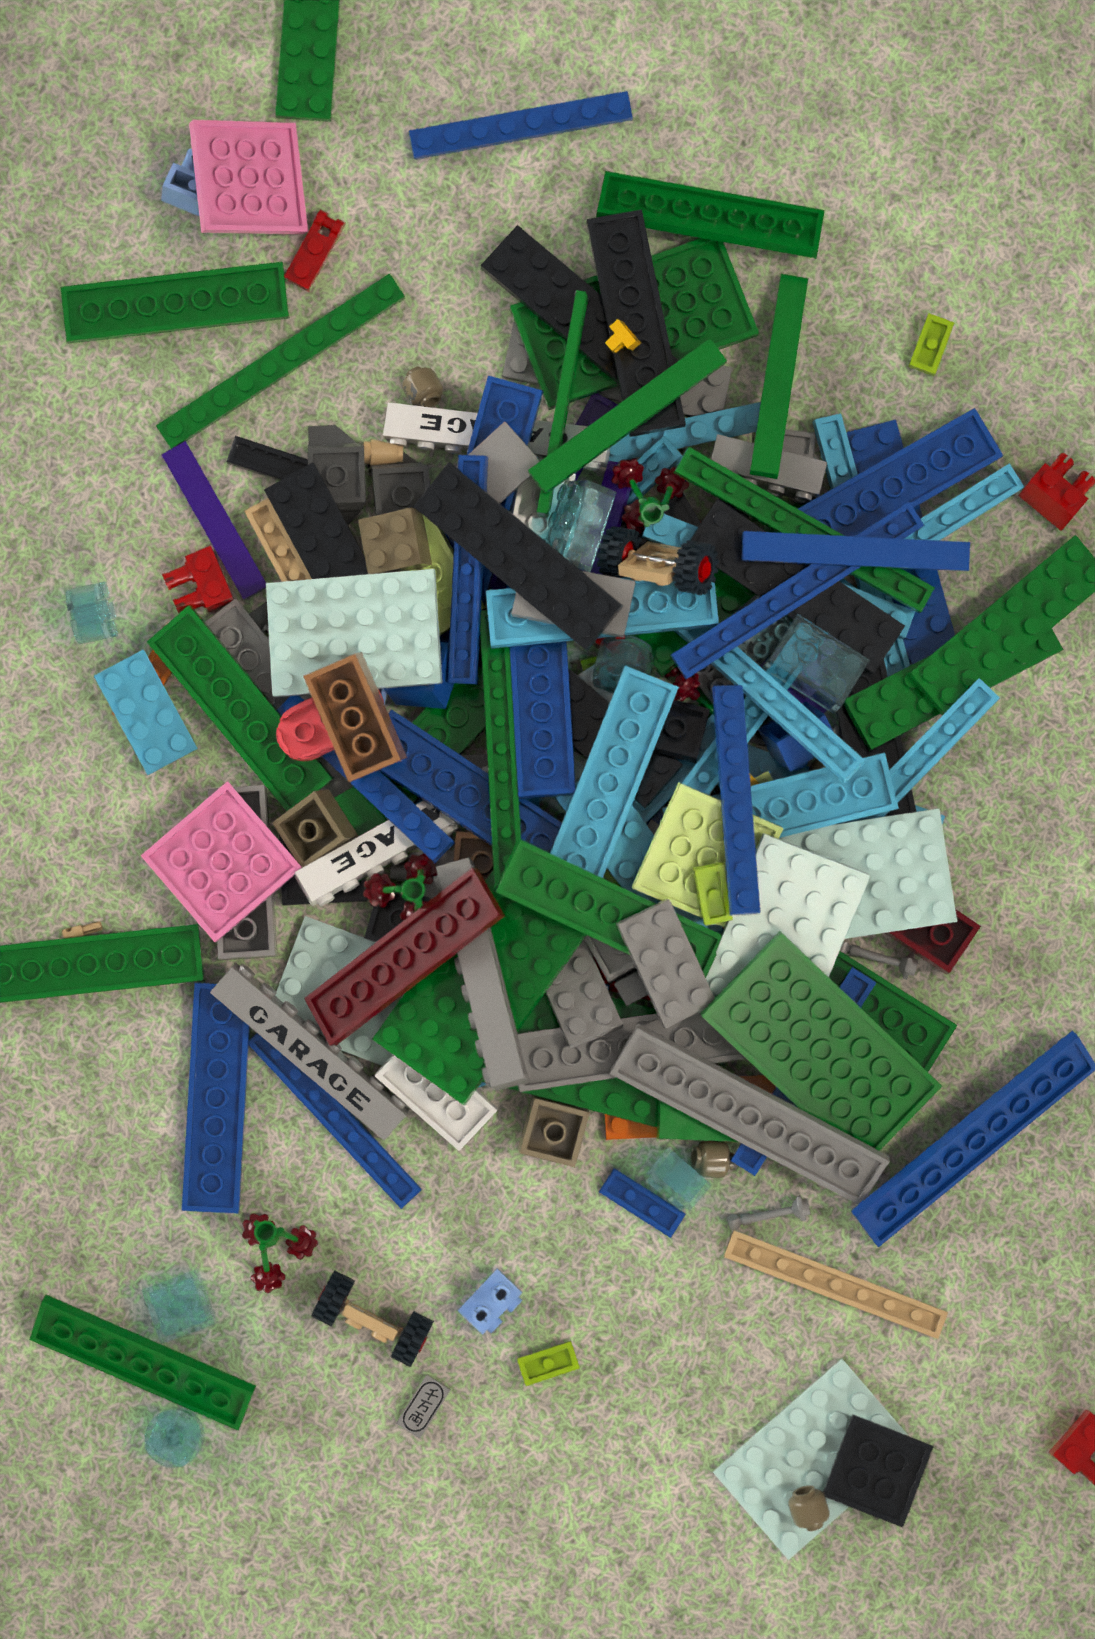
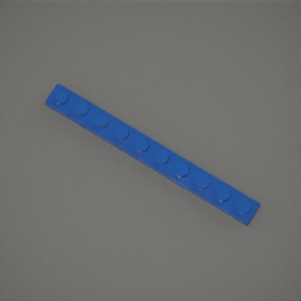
M907 502L857 534L856 537L904 539L925 525L911 503ZM811 564L670 656L684 678L687 679L861 566Z

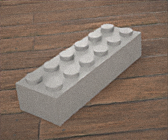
M265 785L233 787L270 830L267 787ZM219 788L208 789V797ZM274 893L217 941L219 960L278 957Z

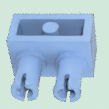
M188 149L181 166L176 163L172 164L162 186L161 201L199 216L192 149Z
M497 1268L458 1309V1312L482 1335L486 1330L492 1333L503 1322L499 1317L507 1309L511 1313L522 1302L519 1298L522 1291Z

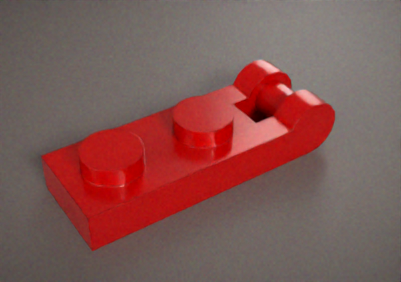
M319 210L309 232L285 273L287 281L308 292L346 222L340 219L334 220L328 217L329 213L323 210ZM323 226L331 230L328 237L319 233Z

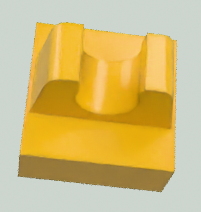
M617 319L609 326L614 334L605 343L612 352L617 353L624 346L634 350L641 344L623 321Z

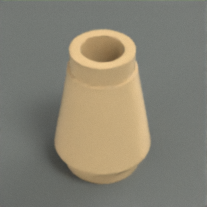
M375 439L363 442L365 464H370L371 466L403 462L402 445Z

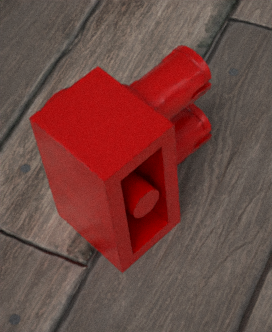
M1064 453L1059 454L1051 466L1045 463L1018 495L1060 531L1065 528L1089 499L1085 494L1095 484L1093 476L1088 481L1085 480L1090 474L1086 471H1082L1072 484L1063 478L1074 465V461L1071 458L1066 463L1063 462L1068 456Z
M211 545L185 556L186 562H184V566L162 574L169 591L191 580L197 584L196 591L173 599L178 614L188 605H191L194 609L203 606L209 612H212L234 600Z
M1086 1409L1049 1451L1071 1473L1080 1472L1093 1485H1095V1462L1091 1460V1455L1095 1452V1415Z

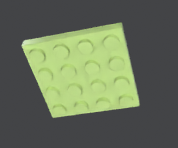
M678 782L631 887L661 901L670 899L673 906L702 918L693 868L721 862L724 867L727 883L721 800ZM753 814L755 848L757 849L763 833L779 839L784 828ZM727 921L715 924L725 927Z

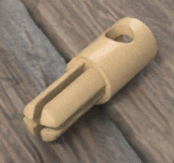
M97 921L83 926L78 925L64 929L62 934L64 939L83 937L87 934L102 931L103 927L102 923Z

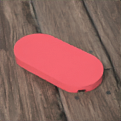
M312 697L283 713L276 730V738L280 748L290 758L298 761H311L334 750Z

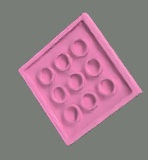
M192 120L189 123L201 233L305 234L308 232L296 123Z
M228 781L141 855L215 943L291 879L296 871L302 868Z

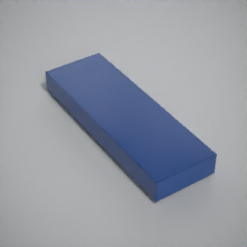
M613 1168L599 1190L601 1194L670 1238L686 1215L615 1168Z

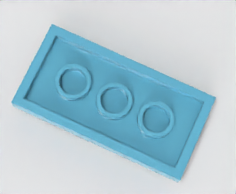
M144 649L94 675L97 684L147 776L198 749Z

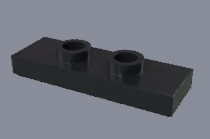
M236 435L226 461L227 464L279 481L308 465V459Z

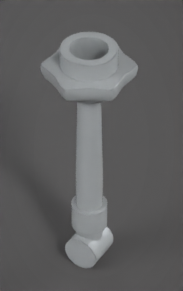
M844 941L840 948V951L844 954L849 953V955L854 957L860 956L898 966L905 980H907L908 975H915L918 959L913 958L914 952H910L900 960L860 948L857 945H849V943Z
M799 1195L791 1207L753 1214L746 1213L741 1214V1216L730 1214L727 1217L729 1228L736 1230L742 1224L745 1226L752 1224V1222L788 1214H794L801 1221H806V1216L811 1215L808 1199H802L801 1195Z

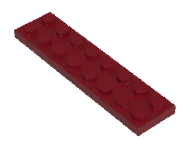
M477 868L469 869L304 998L330 1046H337L504 917L502 910Z

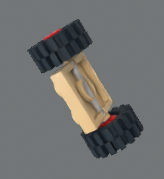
M617 526L607 529L606 535L603 534L601 537L603 542L598 545V548L601 549L597 553V558H600L597 566L600 567L599 571L603 575L616 578L629 577L634 581L644 580L654 582L660 586L669 585L674 581L676 582L675 587L679 591L697 595L707 594V590L712 588L711 582L715 583L716 578L714 574L718 573L716 565L719 564V559L715 558L718 553L711 544L688 540L681 547L649 541L643 545L639 544L642 538L638 536V531Z
M334 1270L318 1298L311 1317L332 1327L343 1307L342 1315L347 1317L345 1323L359 1330L364 1326L372 1330V1337L384 1343L388 1339L394 1341L396 1336H400L390 1357L411 1368L417 1354L420 1353L428 1338L427 1335L434 1321L413 1311L403 1330L402 1327H398L349 1302L350 1300L347 1297L355 1280Z

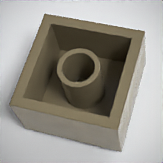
M406 508L358 520L368 574L402 572L432 566L423 514L417 509Z
M329 789L314 791L272 822L302 868L358 837V834Z
M532 1095L518 1144L519 1153L575 1167L590 1114L589 1110Z

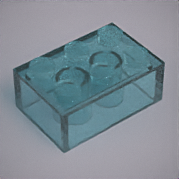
M588 480L565 481L558 490V503L555 511L549 517V530L544 540L581 571L591 572L616 491Z
M797 614L790 622L762 668L834 714L843 705L870 660L803 616Z

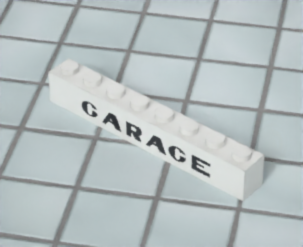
M388 402L383 436L391 444L402 445L403 447H406L407 443L417 444V448L432 451L434 447L445 448V452L461 454L462 450H468L478 413ZM536 420L528 447L541 461L547 457L553 422ZM566 424L563 444L588 426ZM610 448L583 468L592 471H600V467L606 468Z
M488 765L481 768L483 771L488 773ZM425 801L416 805L448 836L458 830V823ZM388 820L295 872V878L311 906L316 904L323 906L331 902L335 898L333 895L337 892L344 890L346 893L359 885L358 881L368 876L371 879L374 873L381 874L384 871L383 867L393 862L394 865L403 862L409 857L408 853L418 847Z

